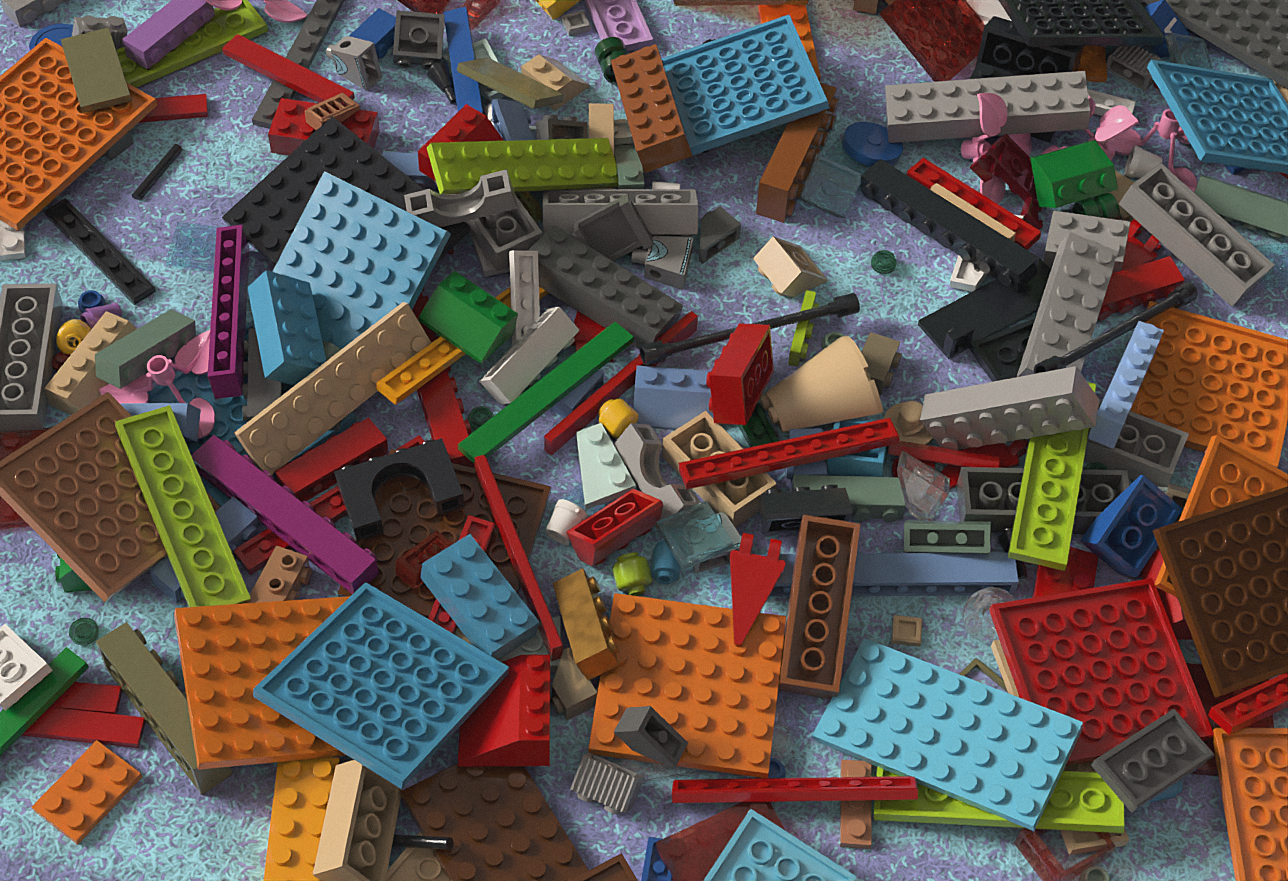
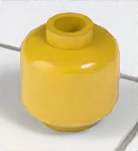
M76 319L63 323L56 335V343L59 350L64 354L71 355L91 331L89 325Z
M623 399L608 400L603 404L598 413L600 416L599 423H602L606 432L615 439L622 435L630 423L637 424L639 419L637 411Z

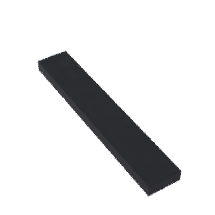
M66 198L44 211L48 219L133 305L156 292L155 287Z

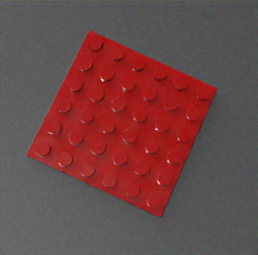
M1153 578L992 604L989 608L1019 698L1083 722L1084 728L1065 766L1094 761L1173 709L1176 710L1202 741L1211 740L1214 736L1157 588L1154 586Z

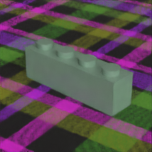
M1201 174L1194 193L1225 221L1232 223L1233 219L1243 222V227L1256 231L1260 227L1268 230L1267 234L1276 238H1282V235L1288 236L1287 201Z
M170 309L95 354L96 377L119 389L125 387L149 372L147 363L152 357L162 355L169 360L184 345L195 338V320Z
M793 475L791 492L797 487H810V490H819L822 486L832 484L838 485V488H846L852 507L851 518H855L857 521L877 518L883 519L886 522H893L897 519H903L906 507L904 478Z

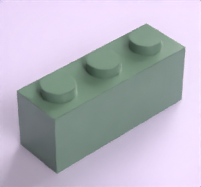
M906 520L904 523V552L990 553L991 521Z

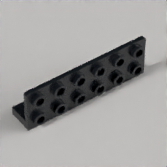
M1039 258L1037 275L1018 292L1004 286L999 280L995 279L923 317L918 321V326L942 353L950 359L969 349L971 343L996 334L1037 312L1051 269Z

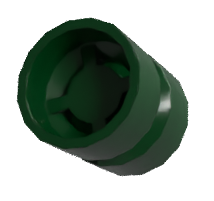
M618 37L605 38L595 47V55L602 73L610 83L616 82L611 60L628 54L623 40Z
M1111 193L1102 194L1093 199L1088 198L1077 201L1073 205L1074 214L1120 220L1119 205Z

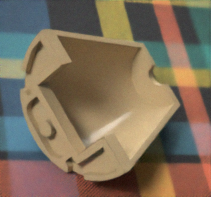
M846 335L838 338L764 393L759 399L762 409L764 411L768 410L771 422L773 424L777 423L782 432L883 412L875 381L871 380L870 374L867 372L868 364L856 343Z

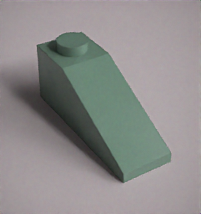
M614 145V158L617 164L618 175L617 189H644L643 167L635 145Z

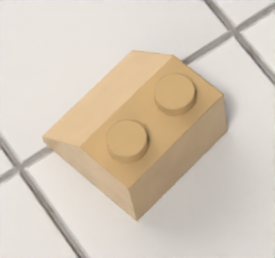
M538 54L521 66V74L564 94L561 103L549 105L554 111L590 87L586 81L558 60Z
M774 236L753 258L759 266L758 271L773 283V290L780 296L795 297L828 281L800 245Z

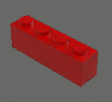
M1171 256L1111 274L1097 320H1104L1116 312L1127 313L1134 307L1142 304L1146 307L1149 301L1156 302L1158 299L1167 298L1169 293L1173 292L1177 286L1185 281Z
M369 417L361 422H356L346 431L330 437L325 443L315 449L306 451L301 457L286 463L275 471L277 484L281 487L284 485L289 487L299 501H308L337 484L335 471L341 470V468L347 465L361 464L373 457H383L388 454L387 438Z

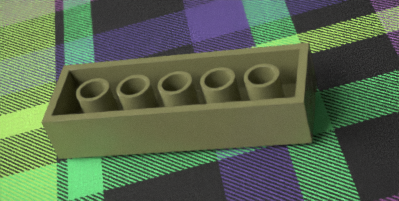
M125 622L95 641L106 670L116 683L122 687L123 692L141 716L145 717L147 724L201 795L232 775L230 767L198 770L186 691L181 693L177 687L179 682L170 670L167 672L161 667L163 662L154 649L151 651L145 646L147 641L139 629L133 631L129 624Z

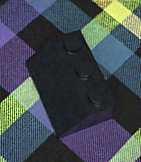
M833 484L822 486L819 490H810V487H797L792 492H782V489H769L765 491V494H761L759 499L762 534L799 531L803 515L849 522L852 515V507L846 488H838V485Z

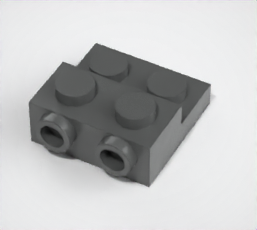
M396 10L393 63H398V66L401 68H411L412 64L422 65V68L429 70L435 63H442L445 14Z
M544 115L543 120L536 121V140L588 138V123L577 121V117H563L562 120H558L557 115Z

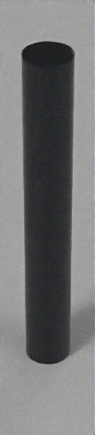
M174 144L134 191L132 198L140 201L182 152L183 149L180 145Z
M394 834L392 847L451 850L454 845L452 837Z

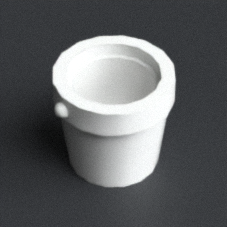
M1134 145L1126 162L1124 176L1140 179L1158 164L1162 163V157Z
M562 499L558 500L553 508L554 512L545 529V533L549 538L567 546L571 541L566 531L589 516L581 507Z

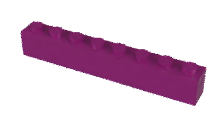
M243 225L220 227L216 230L207 376L215 399L243 396L244 340L246 334L249 244L246 240Z
M213 435L191 455L200 476L230 499L232 497L236 498L258 517L260 523L300 554L308 556L310 562L351 594H354L365 582L369 584L379 574L376 562L377 557L372 551L367 548L364 550L360 548L350 534L347 532L342 534L338 531L335 524L326 516L322 518L316 514L315 509L307 501H299L289 487L285 485L281 487L277 484L274 477L268 471L259 470L250 457L238 454L235 447L229 441H222Z

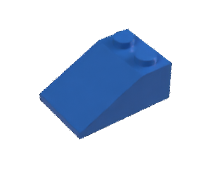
M1140 475L1095 518L1080 542L1120 575L1137 577L1158 547L1152 530L1173 524L1182 508L1147 477Z

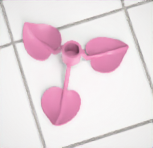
M205 0L213 7L222 10H235L242 4V0ZM264 0L267 4L264 8L265 12L276 21L292 23L305 19L308 16L307 13L288 0Z
M994 93L977 94L980 104V124L984 135L966 139L961 145L963 158L973 159V163L991 146L985 139L1001 132L1000 127L1004 126L1007 121L1006 103L1000 96ZM1010 134L1011 139L1030 156L1032 150L1031 134ZM993 175V178L986 183L982 180L980 181V193L998 204L1005 195L1006 185L1001 178Z
M1088 96L1091 117L1095 112V102ZM1120 105L1113 107L1102 116L1099 122L1100 126L1096 128L1095 136L1089 128L1083 130L1090 137L1088 141L1095 140L1108 158L1112 160L1115 150L1107 141L1126 132L1138 124L1139 121L1126 107ZM1053 145L1043 151L1041 155L1060 149Z
M1170 109L1163 112L1160 123L1155 122L1154 127L1144 139L1141 140L1140 135L1135 130L1129 129L1114 139L1107 141L1115 150V153L1129 155L1134 145L1143 146L1158 130L1162 138L1171 139L1168 170L1195 192L1197 180L1194 174L1187 168L1179 167L1174 169L1173 167L1175 139L1177 138L1182 143H1190Z
M210 330L196 336L184 345L176 354L175 364L165 356H154L147 363L149 372L146 375L144 374L121 389L108 384L99 389L101 395L109 392L119 403H148L149 395L147 392L153 389V381H155L158 385L169 386L178 402L185 403L173 384L175 378L174 369L183 374H188L190 371L195 375L208 373ZM195 398L189 404L201 409L198 439H202L214 427L215 412L208 401L202 398Z

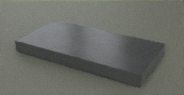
M1173 709L1095 759L1091 766L1133 813L1210 761L1215 754L1176 710Z

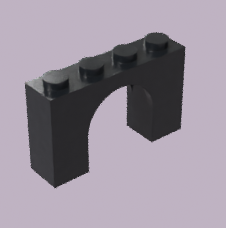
M442 438L427 440L421 445L409 449L402 448L393 454L383 457H373L361 464L347 465L341 468V470L334 472L356 541L384 533L382 521L375 503V496L378 489L386 481L395 477H413L424 483L430 492L438 515L465 507L463 492Z

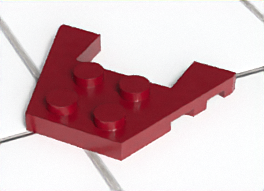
M1005 134L990 146L970 166V169L984 183L991 180L993 175L1001 178L1009 186L1011 192L1017 194L1024 201L1020 216H1024L1023 220L1040 230L1043 227V221L1038 219V213L1042 211V207L1038 205L1031 159L1008 134Z

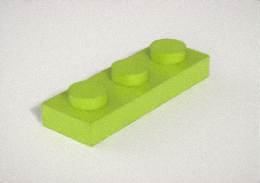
M806 290L801 312L819 307V303H815L816 292ZM811 319L797 322L788 365L798 367L800 358L806 359L809 344L805 343V339H811L814 323H810Z

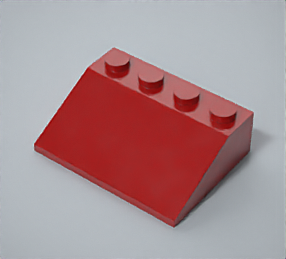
M519 655L502 662L509 667L508 675L460 726L458 767L550 766V655Z

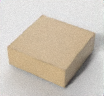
M894 615L891 644L920 647L922 618Z

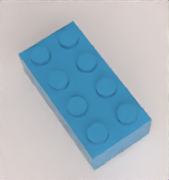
M266 270L247 287L264 376L266 379L296 385L326 362L310 282Z
M471 534L422 563L420 578L469 642L476 648L499 660L536 636L539 621Z

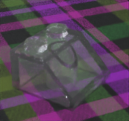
M902 451L899 457L897 473L906 508L910 509L909 513L919 520L925 518L931 522L949 494L950 479Z

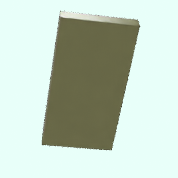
M109 27L60 39L82 113L132 101Z
M488 57L458 63L457 71L532 109L558 104L563 100V93Z

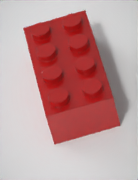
M285 98L280 99L268 132L271 153L290 155L316 131L306 123L305 110L318 103ZM359 109L341 123L374 149L380 131L378 112Z
M739 323L734 333L730 334L727 345L723 346L720 357L715 360L711 372H708L706 385L711 390L709 411L713 412L714 423L747 424L774 373L770 325Z

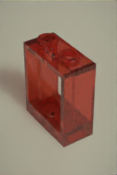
M1024 828L1020 831L1014 842L1015 846L1042 881H1072L1080 876L1084 870L1091 866H1096L1109 858L1116 847L1111 841V835L1108 832H1095L1100 839L1106 841V847L1097 850L1096 853L1064 870L1040 838V836L1052 829H1035V831Z

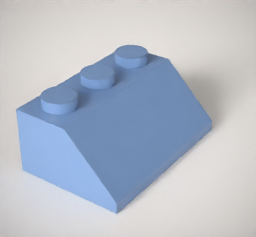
M502 99L492 100V122L504 141L536 140V132H531L529 124H531L529 112L527 109L523 110L521 102Z
M637 366L633 409L637 411L639 416L637 424H648L651 428L676 430L704 411H707L713 418V412L709 411L711 390L706 385L707 374L711 371Z

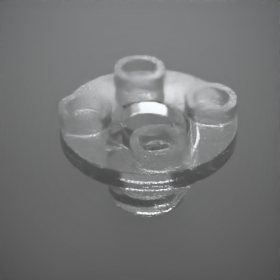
M996 587L985 588L974 593L967 600L963 608L962 618L967 632L976 640L984 643H993L994 640H999L989 608L992 604L1015 601V597L1008 591Z

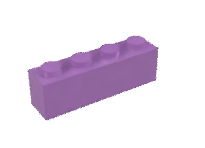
M171 0L122 39L126 56L148 70L186 38L193 35L206 22H209L215 16L213 6L205 0Z

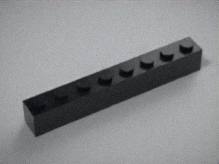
M878 160L861 175V192L866 198L874 200L885 210L894 213L905 223L911 224L924 235L930 236L943 247L960 255L963 260L974 264L982 272L999 280L1004 286L1018 292L1037 275L1039 257L884 160Z

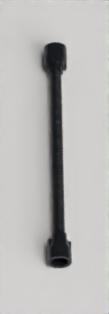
M1184 282L1177 286L1173 292L1169 293L1168 297L1062 357L1054 355L1049 359L1039 362L1034 367V374L1066 368L1069 364L1136 328L1138 321L1145 323L1171 307L1180 308L1188 305L1197 299L1198 292L1196 287L1190 282Z
M850 293L834 297L833 302L821 307L752 324L770 325V329L828 314L831 316L837 314V317L840 318L859 313L860 304L857 295ZM736 328L672 344H662V341L659 340L640 345L641 360L644 366L664 362L666 357L671 356L673 353L729 340L730 334L734 333Z

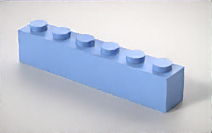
M1138 321L1098 410L1096 427L1091 428L1088 439L1114 449L1164 332L1163 329Z

